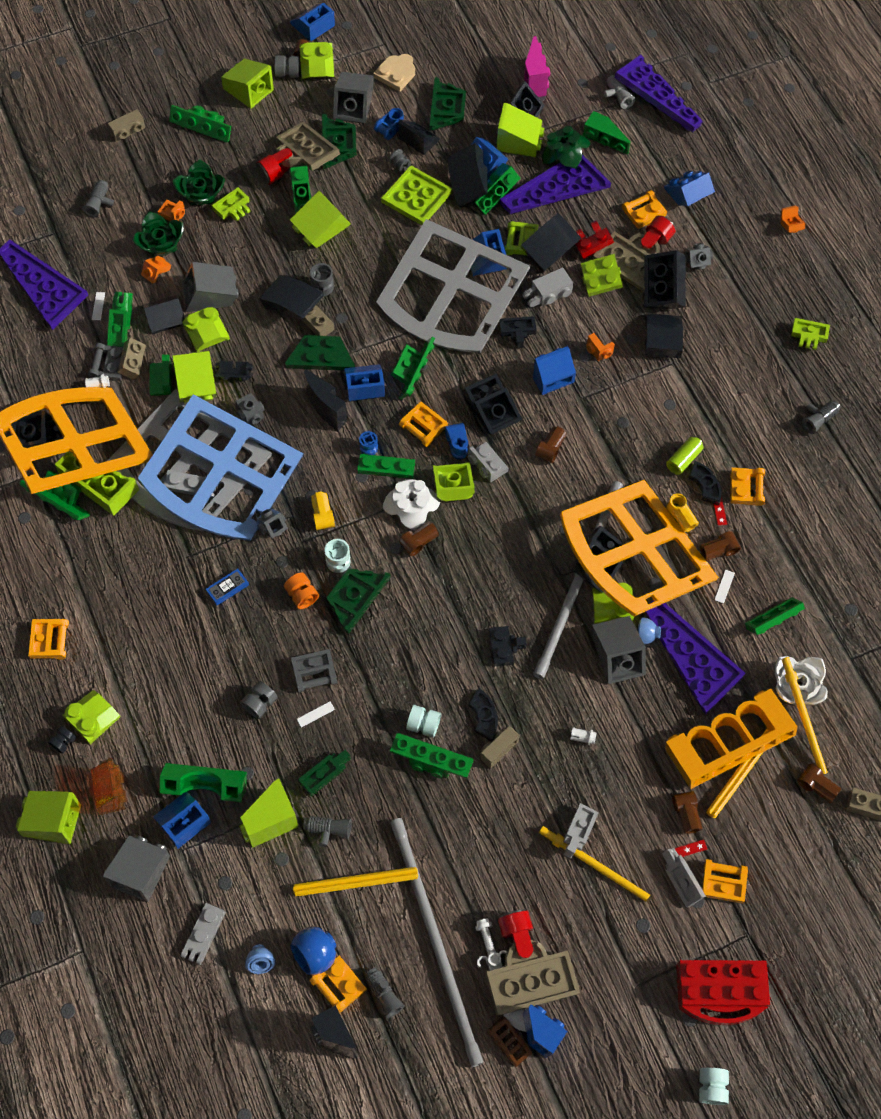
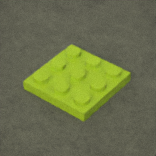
M411 165L384 194L381 202L418 224L423 225L426 219L429 220L452 194V188Z

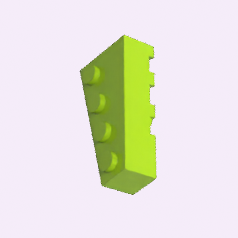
M67 452L55 463L59 474L81 468L74 454ZM117 471L73 483L81 488V492L113 516L140 490L134 478L123 476Z

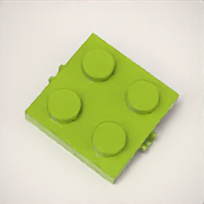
M615 254L581 263L584 275L582 278L584 285L586 284L589 297L623 288L620 277L621 270L617 265Z

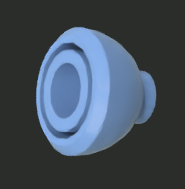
M648 618L640 619L638 625V633L644 645L653 642L656 638H660L661 627L656 626Z
M262 944L253 946L245 960L246 969L254 974L266 973L275 966L274 955Z

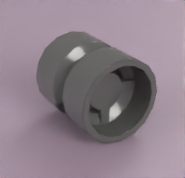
M276 55L275 76L286 77L288 75L290 78H299V56H289V58H286L284 55Z
M315 264L310 270L311 286L322 292L324 296H327L334 290L333 270L328 264Z
M258 681L252 687V693L246 694L240 701V705L250 715L260 719L267 711L266 706H271L278 696L268 685Z

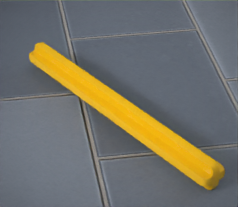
M768 728L764 731V733L761 736L770 732ZM762 753L740 764L708 808L706 813L710 817H717Z
M416 867L299 883L293 885V892L295 896H304L418 879V870Z

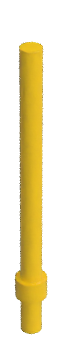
M789 657L782 658L781 660L786 672L784 676L786 682L790 684L816 765L826 774L828 772L797 683V673L793 671Z
M544 826L539 831L541 835L552 841V844L557 848L561 847L566 850L568 844L564 843L565 838L559 833L555 834ZM576 849L573 854L575 857L643 901H647L650 894L585 852Z

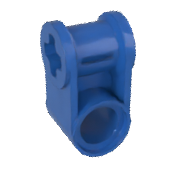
M399 108L391 109L375 123L374 131L380 132L386 140H390L398 132L399 120H404L403 111Z
M464 423L445 426V435L452 456L455 459H464L468 455V439Z

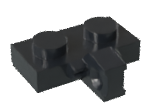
M535 316L503 318L499 320L501 337L511 336V339H515L516 348H524V338L537 332Z
M508 626L489 628L494 667L514 665L513 654L517 653L519 649H526V638H515V635H510Z

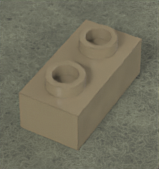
M138 109L108 123L110 134L116 142L145 128L143 116Z
M316 305L301 319L317 336H326L334 330V323Z
M132 338L124 342L117 373L133 380L139 376L146 344Z
M511 726L506 730L501 729L496 734V739L492 743H486L481 749V760L490 769L519 742L520 735Z
M853 787L849 793L846 811L881 821V795Z

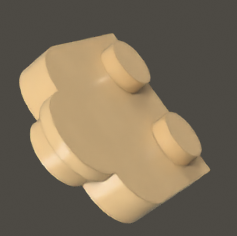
M409 54L389 56L373 73L374 78L400 92L415 76L413 57Z

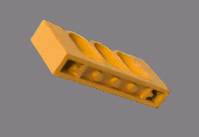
M772 689L762 690L753 697V701H746L740 704L735 715L723 713L716 716L711 723V728L700 725L692 728L688 732L687 737L684 733L671 736L666 741V752L689 788L692 789L796 736L798 726ZM748 713L758 715L770 732L754 740L740 718ZM721 726L733 727L745 745L729 752L718 736L716 729ZM698 738L708 739L721 757L704 765L691 743Z

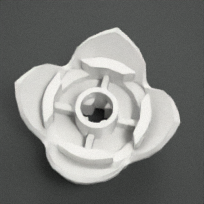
M408 479L396 484L395 488L386 496L383 509L390 515L397 514L404 526L415 531L424 524L427 513L429 511L433 512L439 507L440 500L436 497V493L425 485L424 481Z
M789 656L779 657L775 667L776 691L782 700L796 705L790 684L786 682L784 676L786 672L781 660ZM789 657L793 671H796L798 676L797 683H803L802 686H798L805 705H815L825 701L827 698V688L822 684L826 673L823 659L808 657L797 662L794 658Z

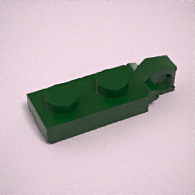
M346 749L338 756L335 753L329 754L298 779L299 784L312 797L343 772L346 768L345 764L351 760V755Z

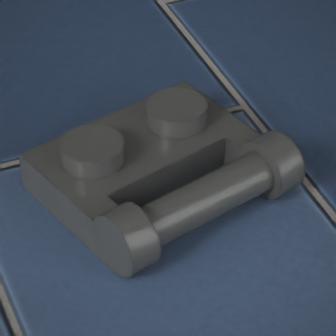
M96 343L94 347L95 355L88 376L95 378L101 377L104 374V376H108L110 381L121 382L122 375L117 372L123 347L106 346L102 343ZM102 354H107L103 371H98Z
M330 649L291 658L299 693L304 692V689L330 683L332 685L338 684ZM329 671V676L302 682V677Z

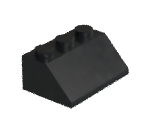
M675 250L644 255L645 308L676 309L686 307V263L684 254Z
M336 1005L311 1018L313 1025L310 1028L318 1046L323 1045L327 1051L352 1059L358 1058L356 1045Z

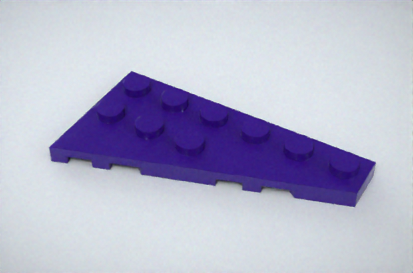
M639 55L615 73L614 78L657 107L659 111L670 116L672 120L684 126L686 130L694 132L701 126L703 122L701 118L691 108L683 104L684 100L681 97L677 98L675 96V90L661 75L655 74L652 71L653 67L643 61L644 57L642 55Z
M582 155V159L576 169L558 163L502 197L500 204L510 214L610 188L611 182Z
M10 239L0 248V257L52 330L88 296V292Z
M666 603L644 612L648 619L652 620L656 626L661 627L660 641L706 715L744 677L745 672Z

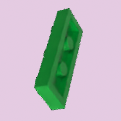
M360 454L358 474L413 479L415 459Z
M791 597L745 623L746 629L756 635L763 634L771 627L780 625L784 620L796 616L800 611L804 610V603Z

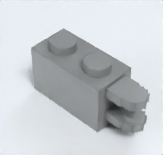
M562 267L533 280L532 288L526 290L522 296L524 299L535 296L528 301L530 307L539 304L541 306L552 304L555 300L567 297L572 293L573 281Z

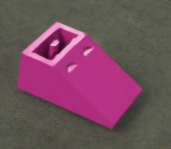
M534 36L525 62L524 81L527 82L538 97L546 96L547 89L549 88L548 77H550V68L546 66L545 55H542L541 43H538L537 37Z

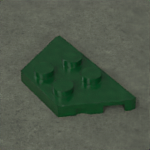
M434 78L430 131L464 121L465 90L456 88L450 83L446 85L440 82L439 78Z
M322 114V136L336 146L340 152V155L333 160L323 164V169H327L357 156L356 125L345 123L337 118L332 120L327 118L326 114Z
M304 335L285 362L287 369L344 371L345 368L355 367L340 336Z
M349 568L327 596V602L346 633L349 634L389 581L391 574L386 572L384 574H376L373 571H359L358 569Z

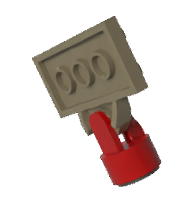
M301 122L276 137L277 143L281 145L276 149L277 153L274 155L269 154L257 161L256 169L266 184H272L282 178L283 174L290 167L305 164L313 171L328 161L333 160L340 155V152L336 146L309 125Z
M661 215L655 216L646 227V234H640L639 232L629 240L614 231L611 234L614 243L597 251L593 255V259L615 254L617 265L621 270L620 277L644 292V255L659 253V244L665 245L676 232L674 224L668 218Z
M526 909L512 911L499 916L498 923L502 938L513 937L514 944L507 950L505 967L485 972L497 1016L526 1009L530 1004L533 1006L535 1004L541 1005L580 994L568 950L547 955L545 948L539 941L531 940L529 931L533 930L529 912Z

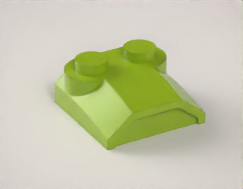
M313 42L300 44L302 79L334 78L332 43Z
M213 307L192 313L182 322L197 352L225 340H230L218 311Z
M470 462L440 466L433 465L436 497L439 500H465L473 496L474 482Z
M618 583L622 588H624L633 596L632 588L630 585H628L627 583ZM592 588L594 624L630 616L634 622V616L617 605L604 592L600 593L597 589Z
M92 690L77 703L67 706L65 713L62 715L89 744L93 743L120 718L116 710L95 690Z

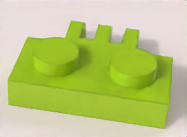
M238 187L214 203L212 210L223 220L231 216L235 221H238L240 217L245 216V213L248 214L250 212L249 207L245 205L250 200Z
M795 318L791 336L800 338L798 347H802L804 342H806L805 348L809 349L812 343L813 350H817L818 342H827L830 325Z

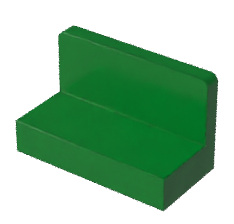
M169 354L162 355V363L150 364V396L170 395L172 393V363Z

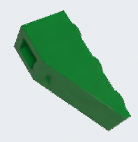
M593 111L584 124L583 136L628 154L631 141L609 117Z
M502 163L487 180L488 194L475 200V204L485 215L521 179L512 166Z
M307 166L290 167L295 214L311 199Z

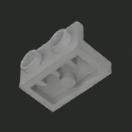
M487 442L475 449L473 446L469 448L468 459L470 463L476 465L481 476L487 478L490 483L508 472L506 464Z

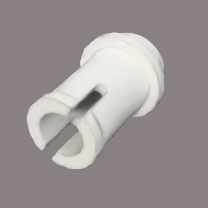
M104 374L101 377L85 379L86 387L106 388L110 386L109 378L107 375L104 376Z
M573 727L570 740L585 742L590 746V744H595L597 733L593 732L592 729L587 731Z

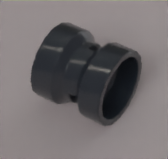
M60 726L56 730L57 734L51 736L47 742L56 751L63 754L67 750V745L73 743L76 736L65 727Z

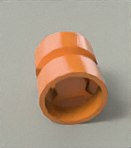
M303 572L291 576L284 584L285 590L292 597L298 609H305L311 606L319 598V593L314 586L310 585V580Z

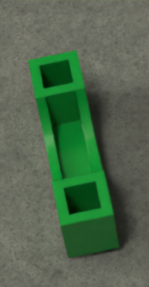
M166 763L160 774V793L182 795L189 790L206 789L217 793L221 800L242 802L246 791L247 772Z

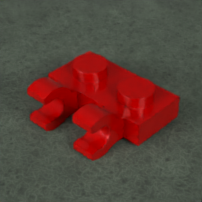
M597 220L590 223L595 234L586 238L582 229L576 231L581 237L579 242L576 243V247L583 259L614 243L608 229L604 228L601 230Z

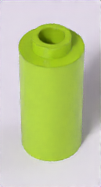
M689 437L666 462L667 468L672 473L680 475L703 450L702 441L697 437Z

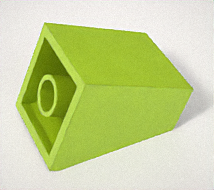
M243 59L221 77L223 89L249 108H253L274 90L271 66L248 59Z
M504 103L498 126L497 149L501 152L536 157L537 150H541L542 140L540 138H543L545 130L542 127V120L508 103Z
M320 191L290 219L294 224L292 228L298 234L302 233L305 236L303 240L309 246L313 244L316 248L351 224Z
M210 352L174 355L173 368L179 402L187 404L193 394L207 402L216 398Z
M280 779L275 780L240 817L243 824L239 825L245 842H250L252 848L298 828L296 815Z
M29 791L27 797L23 799L22 816L18 818L16 823L17 831L22 837L70 845L81 804L73 792Z

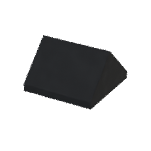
M526 81L522 82L509 102L510 105L535 117H538L545 106Z
M400 119L398 122V138L423 155L440 140V137L415 121Z
M176 295L142 305L152 334L183 326L182 322L185 318L179 298Z

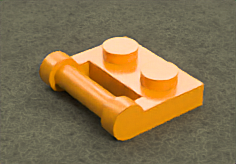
M652 190L631 202L622 204L623 211L637 229L648 225L657 215H667V210L658 201ZM647 201L650 202L649 204H647V205H645V206H643V207H641V208H639V209H637V210H635V211L632 210V208H634V207H636V206H638V205H640V204H642V203H644V202H647Z
M420 402L401 419L399 426L403 429L406 428L421 440L425 447H428L445 430L448 422L423 402ZM414 420L428 431L429 434L426 436L410 422Z
M732 467L730 475V503L755 506L764 505L763 477L765 476V469ZM750 477L756 478L755 497H750Z
M32 619L28 655L30 659H65V637L69 621L66 619ZM53 628H58L56 650H51Z
M705 859L702 890L706 897L743 904L745 902L748 866L741 865L736 867L714 863L712 860ZM711 871L739 875V880L711 875Z
M340 955L335 958L334 963L327 971L314 975L309 980L313 986L316 985L332 1007L336 1005L339 1013L367 991V988ZM326 976L344 996L345 999L341 1002L324 983L323 979Z

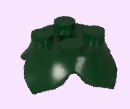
M565 126L563 129L549 133L547 135V145L542 156L543 164H552L559 160L562 165L576 169L582 159V148H588L590 141L571 126Z
M199 159L190 166L187 176H177L172 182L177 192L185 197L190 205H204L214 203L215 197L224 186L225 178L219 174L214 176L209 165Z
M148 211L142 220V231L134 234L133 242L140 249L151 254L152 257L165 256L175 252L183 234V222L172 220L167 223L161 215Z

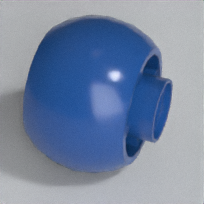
M307 927L295 935L290 945L295 960L308 975H318L327 971L336 958L335 940L328 931L324 932L319 927Z

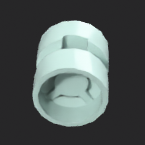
M333 539L325 546L326 565L329 570L341 573L350 566L349 545L342 539Z
M413 705L406 730L416 733L422 731L423 735L434 738L439 726L441 713L433 710L426 712L425 708Z
M701 1068L699 1082L703 1084V1087L699 1089V1102L711 1105H728L729 1091L725 1089V1086L729 1084V1071L720 1068Z

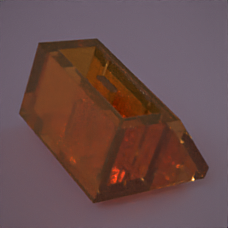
M109 758L91 770L96 807L100 815L125 810L124 803L127 802L126 791L123 790L121 784L124 783L123 773L120 771L119 765L115 764L112 758Z

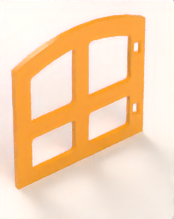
M82 387L48 392L18 402L0 412V438L31 494L147 463L153 456L112 388ZM102 401L117 425L78 434L61 404ZM44 408L47 409L64 439L24 448L11 424L33 412ZM10 431L11 436L6 437L4 432ZM123 437L135 453L97 464L86 447ZM70 451L81 466L77 470L40 478L32 461ZM31 470L33 475L28 476L25 471Z
M645 480L560 513L568 543L583 569L610 599L632 616L646 612L714 582L719 578ZM639 497L644 498L665 528L646 535L623 504ZM608 510L613 514L632 541L596 556L593 555L586 542L579 521ZM675 540L698 569V572L682 579L677 578L655 547ZM637 554H642L665 586L635 598L622 588L604 568ZM696 578L698 583L692 584L690 580ZM652 597L654 602L648 604L645 599Z

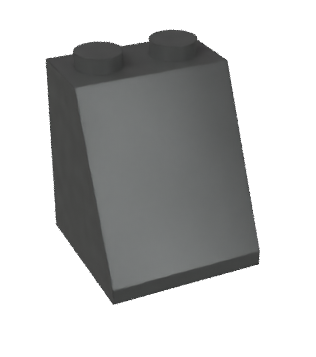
M341 72L334 87L333 119L366 123L373 94L374 76Z
M192 262L182 282L186 312L200 311L208 307L221 308L232 306L235 299L238 298V289H236L235 284L236 275L234 274L233 267Z
M630 616L592 625L593 641L608 684L646 675L645 645Z
M137 835L136 838L128 836L103 877L111 888L149 902L170 855L166 850L167 848L159 843L152 845L147 843L148 840Z

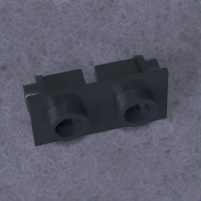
M220 360L216 362V369H219V371L216 372L215 376L223 380L231 379V377H238V380H249L254 372H250L253 370V364L249 362L236 361V368H233V361Z

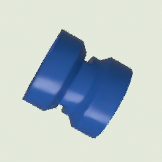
M371 431L363 432L359 437L360 452L366 455L376 454L378 451L377 435Z

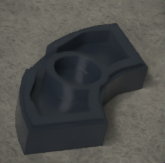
M694 461L689 479L700 487L702 493L701 500L719 505L721 500L720 483L707 466Z
M478 688L468 706L475 712L477 717L475 732L492 742L498 726L497 712L491 698Z

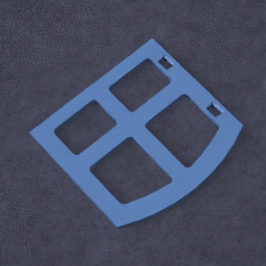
M193 394L139 475L138 481L160 505L183 521L216 535L251 541L258 530L257 525L259 524L258 520L252 519L255 511L262 513L264 510L272 507L301 460L303 453ZM198 413H204L235 430L233 437L223 451H218L186 433ZM247 439H252L284 457L272 478L266 477L235 459ZM176 447H181L213 464V468L190 503L182 501L157 477ZM283 466L289 468L285 476L280 473ZM226 473L234 475L263 492L243 523L225 520L202 512V509Z

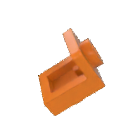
M166 200L157 212L164 219L172 221L181 219L185 214L183 202L180 200L177 204Z
M796 205L781 209V225L789 233H796L799 230L805 229V222L798 216V207Z
M160 256L144 261L141 275L154 284L159 274L170 271L171 264Z
M595 333L588 336L586 344L588 352L593 354L597 361L609 358L613 354L615 346L613 342L603 345Z

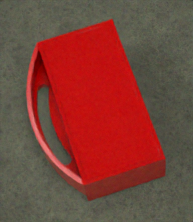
M680 960L676 965L679 1010L696 1020L714 1025H735L757 1017L770 1006L767 961ZM700 1009L722 1013L749 1010L750 1013L742 1017L724 1019L704 1015L700 1012Z

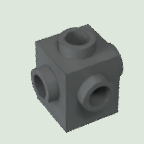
M704 243L693 244V247L684 248L686 266L704 269L706 265H711L713 253L710 247L704 245Z
M252 393L236 400L237 415L240 420L252 425L264 419V406L260 400H256Z
M266 509L261 513V516L256 518L259 522L257 526L260 532L271 538L281 535L288 529L282 512L274 509Z

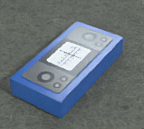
M236 569L206 588V592L216 606L249 586V582L240 570Z

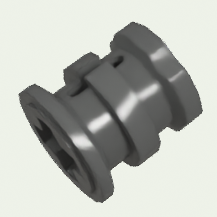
M401 149L395 150L389 157V162L393 163L400 172H404L411 165V161L407 159V156L403 154Z

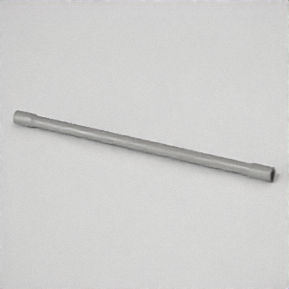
M613 481L608 494L623 488V484L619 481ZM610 511L601 512L595 528L599 526L606 527L611 515ZM575 574L545 649L533 672V676L538 679H544L551 657L584 580L577 574Z
M402 818L394 819L390 823L395 838L398 841L406 868H417ZM418 871V879L411 880L465 1043V1050L471 1067H476L484 1062L478 1044L475 1042Z

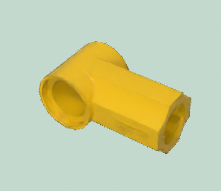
M316 492L311 496L316 530L335 527L327 493Z
M673 494L666 509L674 516L682 530L689 532L698 526L699 522L687 506L686 498L682 494Z

